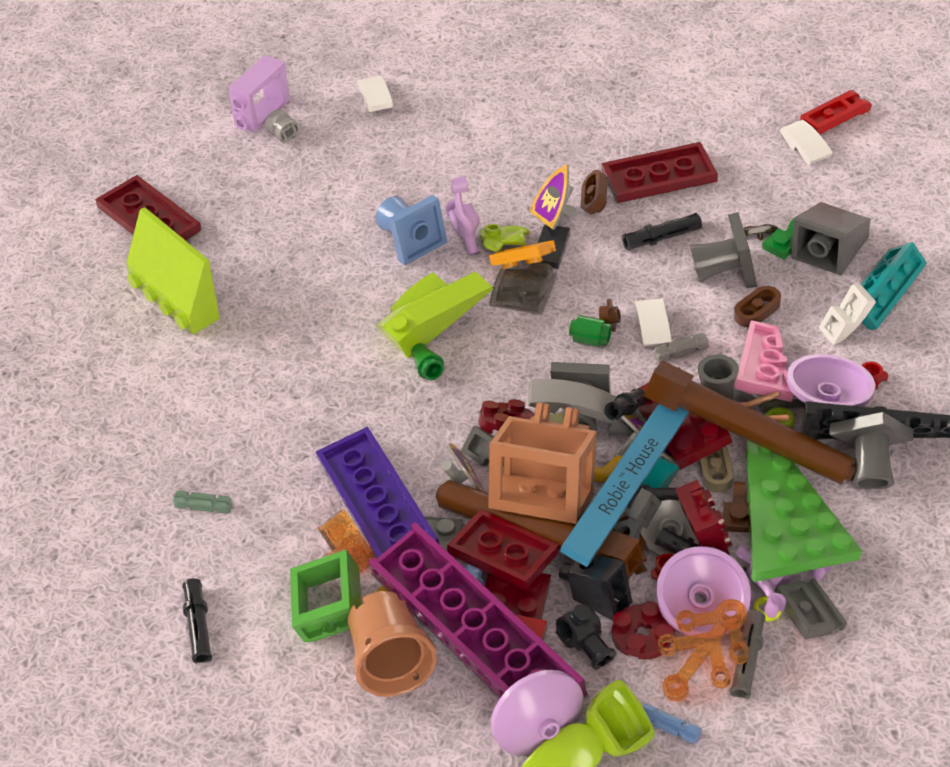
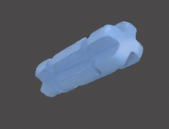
M649 704L643 705L650 722L654 723V727L676 737L682 736V739L689 743L698 742L702 733L700 727L691 723L686 724V721L661 710L659 712L658 708Z

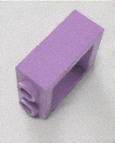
M267 55L259 59L228 87L234 125L240 130L246 129L253 133L265 124L266 118L272 111L281 109L290 100L285 62ZM263 88L264 97L254 105L253 97Z

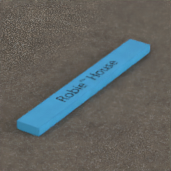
M658 404L563 543L560 550L561 553L588 567L687 418L688 411L678 407L675 412Z

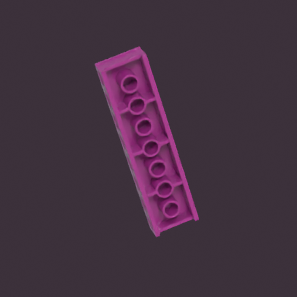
M416 522L411 525V531L376 560L371 558L368 561L372 576L389 592L396 593L399 600L403 601L404 599L410 612L499 698L520 679L544 670H557L569 674L580 686L583 698L588 695L584 678Z

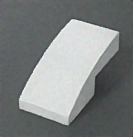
M381 75L357 80L359 91L363 95L364 104L369 112L393 107L389 90Z
M804 120L780 129L788 145L793 150L797 149L808 165L831 157L833 152L827 143Z
M852 284L841 305L830 307L819 329L833 345L840 343L860 325L876 301L862 285Z
M663 298L635 301L643 348L658 347L664 344L669 346L668 343L672 342Z

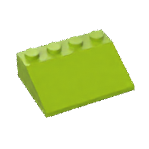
M145 207L140 209L126 262L129 273L127 275L128 282L134 289H141L149 302L155 301L165 316L171 315L180 329H187L194 335L220 319L210 262Z

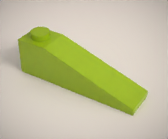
M475 271L396 308L380 321L376 328L399 351L409 358L412 356L411 350L416 344L422 343L426 346L489 294L493 287Z

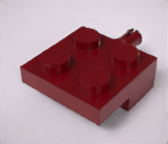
M698 480L676 488L675 491L681 508L700 547H712L730 556L728 547L732 546V542L726 529H723L726 525L720 511H716L715 507L711 508L715 506V502L709 489L703 490Z

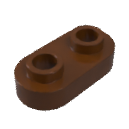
M599 170L592 171L582 184L581 208L590 215L600 213L607 204L608 178Z
M761 286L735 305L734 320L736 323L743 327H749L751 320L757 322L765 320L780 308V291L772 286Z

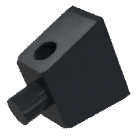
M596 554L588 567L577 561L574 564L565 562L559 570V578L570 583L573 600L583 605L588 603L595 612L612 621L615 613L629 607L633 602L625 562Z

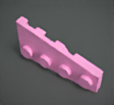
M751 320L735 389L742 390L747 394L763 396L779 391L781 396L776 399L792 402L794 394L787 385L786 356L782 353L783 343L778 326Z

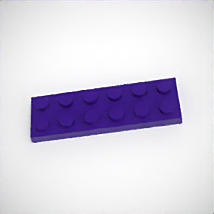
M368 426L315 451L320 464L376 558L380 557L411 531V525L414 522L440 545L434 531Z

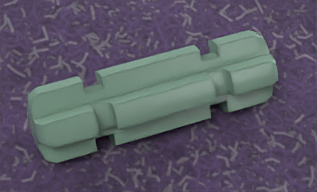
M176 491L173 499L174 507L186 509L188 506L190 510L207 512L217 510V513L227 514L232 508L231 497L219 495L216 498L214 494L192 492L189 495L188 491Z

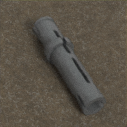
M749 610L747 612L743 632L738 637L737 643L740 648L730 689V694L734 697L748 699L751 696V686L756 669L758 651L762 649L764 642L762 631L766 619L765 614L758 610Z

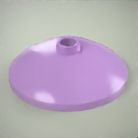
M812 354L801 357L789 366L786 377L789 389L805 404L806 401L863 407L871 401L875 392V381L863 366L837 355Z
M692 547L678 552L666 562L658 576L656 599L663 617L675 630L691 638L710 640L723 637L740 625L749 610L751 589L743 568L731 556L715 548ZM696 595H701V596H703V598L705 599V602H704V603H698V602H696L695 596H696Z
M557 670L539 671L520 679L502 695L494 708L491 718V732L495 741L504 751L518 756L531 755L546 739L555 737L561 728L578 722L584 704L582 690L573 677Z

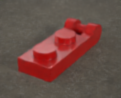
M849 90L802 114L800 121L804 120L820 135L859 114L862 115L870 111L872 104L864 98L861 99L860 95L854 90Z

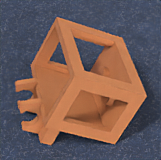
M537 402L535 415L530 420L509 416L490 442L488 508L577 524L594 496L597 431L590 430L588 425L578 424L579 409L566 407L564 422L557 423L549 421L550 405ZM503 457H504V476H503Z

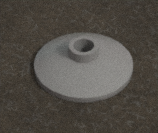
M677 500L661 501L662 503L647 529L643 527L641 530L646 546L659 556L665 553L674 554L659 545H655L656 538L662 527L667 530L671 529L686 539L691 537L695 539L694 543L698 544ZM676 542L674 543V545H676V546H678V547H680V548H682V549H684V550H685V549H688V548H686V547H684V546H682V545H680V544H678V543H676Z

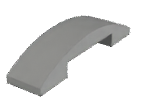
M531 379L529 382L528 406L536 408L537 402L549 404L550 413L553 414L560 408L566 409V407L579 409V414L608 422V431L627 437L634 433V430L622 418L610 420L606 417L604 412L605 405L616 398L611 393L590 385L567 380Z

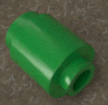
M578 315L576 320L572 319L569 327V336H573V342L600 347V345L607 346L612 332V324L606 323V320Z

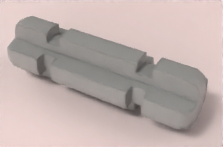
M705 333L693 335V339L686 337L668 343L669 346L667 347L665 344L658 346L654 349V355L659 363L662 360L666 362L670 360V357L675 359L694 353L695 349L698 351L707 349L709 341Z

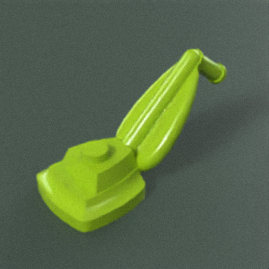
M616 680L602 688L591 700L586 710L587 720L584 724L573 723L561 728L555 737L546 739L539 745L522 767H596L602 758L603 752H607L614 757L628 755L649 743L654 738L655 732L648 715L634 693L622 680Z

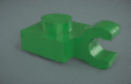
M795 218L791 220L786 231L778 228L762 243V249L783 260L792 254Z

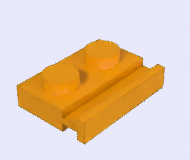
M554 240L505 249L504 251L489 255L491 266L502 264V269L518 266V261L526 260V264L543 261L542 256L556 251Z

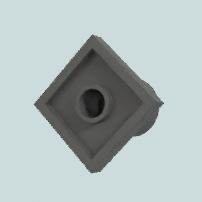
M739 212L728 214L733 238L706 244L690 245L699 282L716 274L740 267L746 288L758 287L750 248Z
M715 354L707 356L699 362L697 369L701 385L738 403L756 399L751 394L735 389L739 366L731 357Z
M551 362V379L578 382L611 393L610 365ZM561 408V412L564 417L566 409ZM579 414L578 424L588 425L590 430L597 431L595 418Z
M884 412L830 423V435L855 448V473L852 479V486L858 489H886L895 484L891 469L889 445L913 441L912 428Z

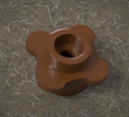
M607 299V305L599 307V318L606 320L608 324H612V332H616V324L621 322V313L619 307H614L612 300Z

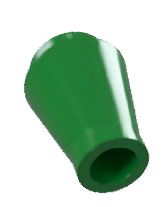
M422 343L413 346L411 355L414 358L420 377L427 380L438 379L444 372L443 359Z

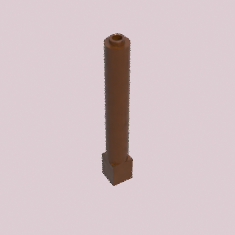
M663 360L654 370L644 397L675 412L678 407L840 485L843 484L844 480L847 482L851 481L855 473V465L852 464L855 458L692 381L694 375Z
M447 480L444 484H441L436 492L438 506L444 510L472 519L480 509H483L559 544V551L576 526L573 523L488 508L489 493L452 480ZM613 530L596 553L597 555L625 562L628 580L642 563L640 540Z

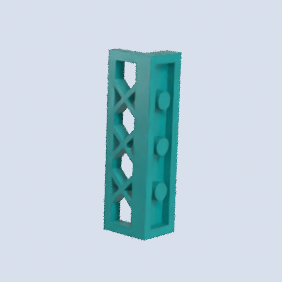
M913 242L888 249L862 282L863 288L876 301L862 321L866 328L875 330L880 326L926 266V260Z

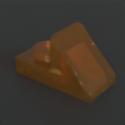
M345 509L339 510L317 527L331 548L325 554L326 556L347 550L359 566L360 573L370 566L368 561L371 558L377 559Z

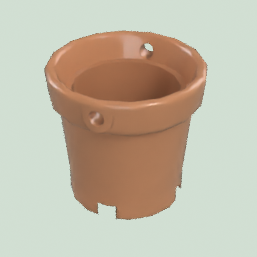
M379 591L364 596L362 598L364 604L359 606L357 610L355 605H353L347 617L348 628L355 650L353 663L357 682L366 692L378 697H392L413 691L423 685L434 671L437 663V654L433 642L419 628L409 610L407 602L404 599L403 601L399 600L396 593Z

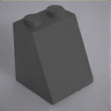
M820 202L795 217L791 258L842 276L868 239L871 219Z

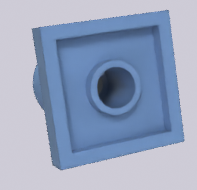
M434 195L412 206H409L401 197L392 196L384 200L377 210V225L380 229L393 234L398 261L404 266L448 242L439 198Z

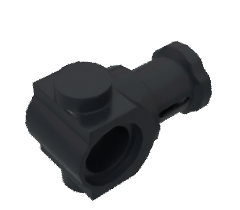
M588 603L576 605L574 610L563 614V616L556 620L555 633L567 648L575 647L577 651L583 650L591 660V667L598 670L615 658L616 651L613 648H609L600 637L602 634L600 618Z

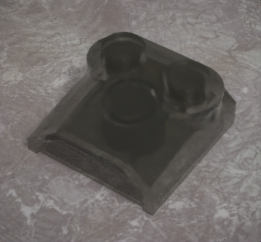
M544 262L533 263L527 269H500L493 285L489 306L543 315L556 282L557 273L553 272V268Z

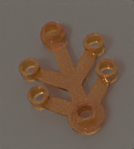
M727 599L722 601L715 611L694 614L690 610H682L677 614L676 622L679 630L683 632H690L698 626L715 625L707 633L675 638L671 634H664L659 637L658 649L664 656H672L678 651L695 649L679 672L668 676L663 681V693L668 700L680 702L688 697V682L708 655H710L712 665V684L719 689L729 686L731 676L730 671L725 667L720 640L728 630L732 644L729 648L730 659L736 664H743L749 659V648L743 642L740 628L747 620V609L742 602L735 599ZM736 611V614L733 616H728L725 613ZM684 618L692 620L689 624L681 623V620ZM666 642L673 643L670 648H664L662 645ZM736 650H743L745 652L742 656L734 655ZM718 674H724L727 676L722 681L715 679V677ZM673 683L681 684L677 689L670 688V685Z

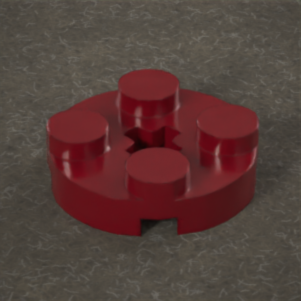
M511 399L508 403L487 400L482 402L478 424L483 430L493 434V429L499 431L509 416L530 420L535 413L525 408V402L521 400Z
M647 601L643 604L629 606L615 613L611 636L615 647L621 653L627 656L638 657V659L648 660L657 658L669 650L674 640L675 629L663 617L658 603ZM640 627L650 629L647 636H644L642 633L636 634V632H638Z

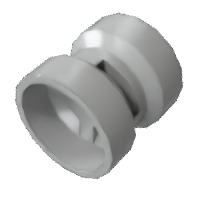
M281 109L272 111L266 118V129L271 134H274L282 143L288 142L290 138H296L300 132L298 122L290 118Z

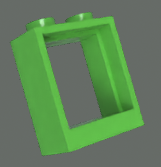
M343 550L291 568L292 628L304 642H314L349 630L347 622L349 611L353 605H355L357 610L362 605L360 569L348 551ZM341 577L342 600L308 611L307 587H314Z

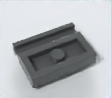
M815 578L811 579L808 583L799 581L776 587L775 593H780L785 597L786 605L784 611L805 640L832 634L833 630L839 629L841 631L845 629L847 621Z

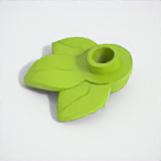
M491 223L482 228L479 233L483 246L486 249L499 252L507 244L525 246V235H528L530 231L523 226L511 225L501 227L499 224Z

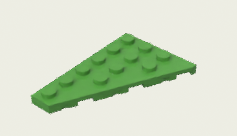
M747 440L745 458L747 459L746 472L748 474L749 546L751 547V579L753 582L860 560L861 548L795 463Z

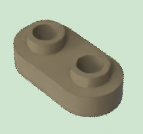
M727 446L699 460L703 484L707 489L713 492H724L732 487L733 468Z

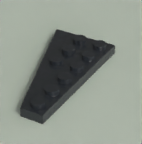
M806 401L800 432L816 440L837 439L830 435V423L884 412L912 428L913 438H950V415L892 410L883 406L861 407Z

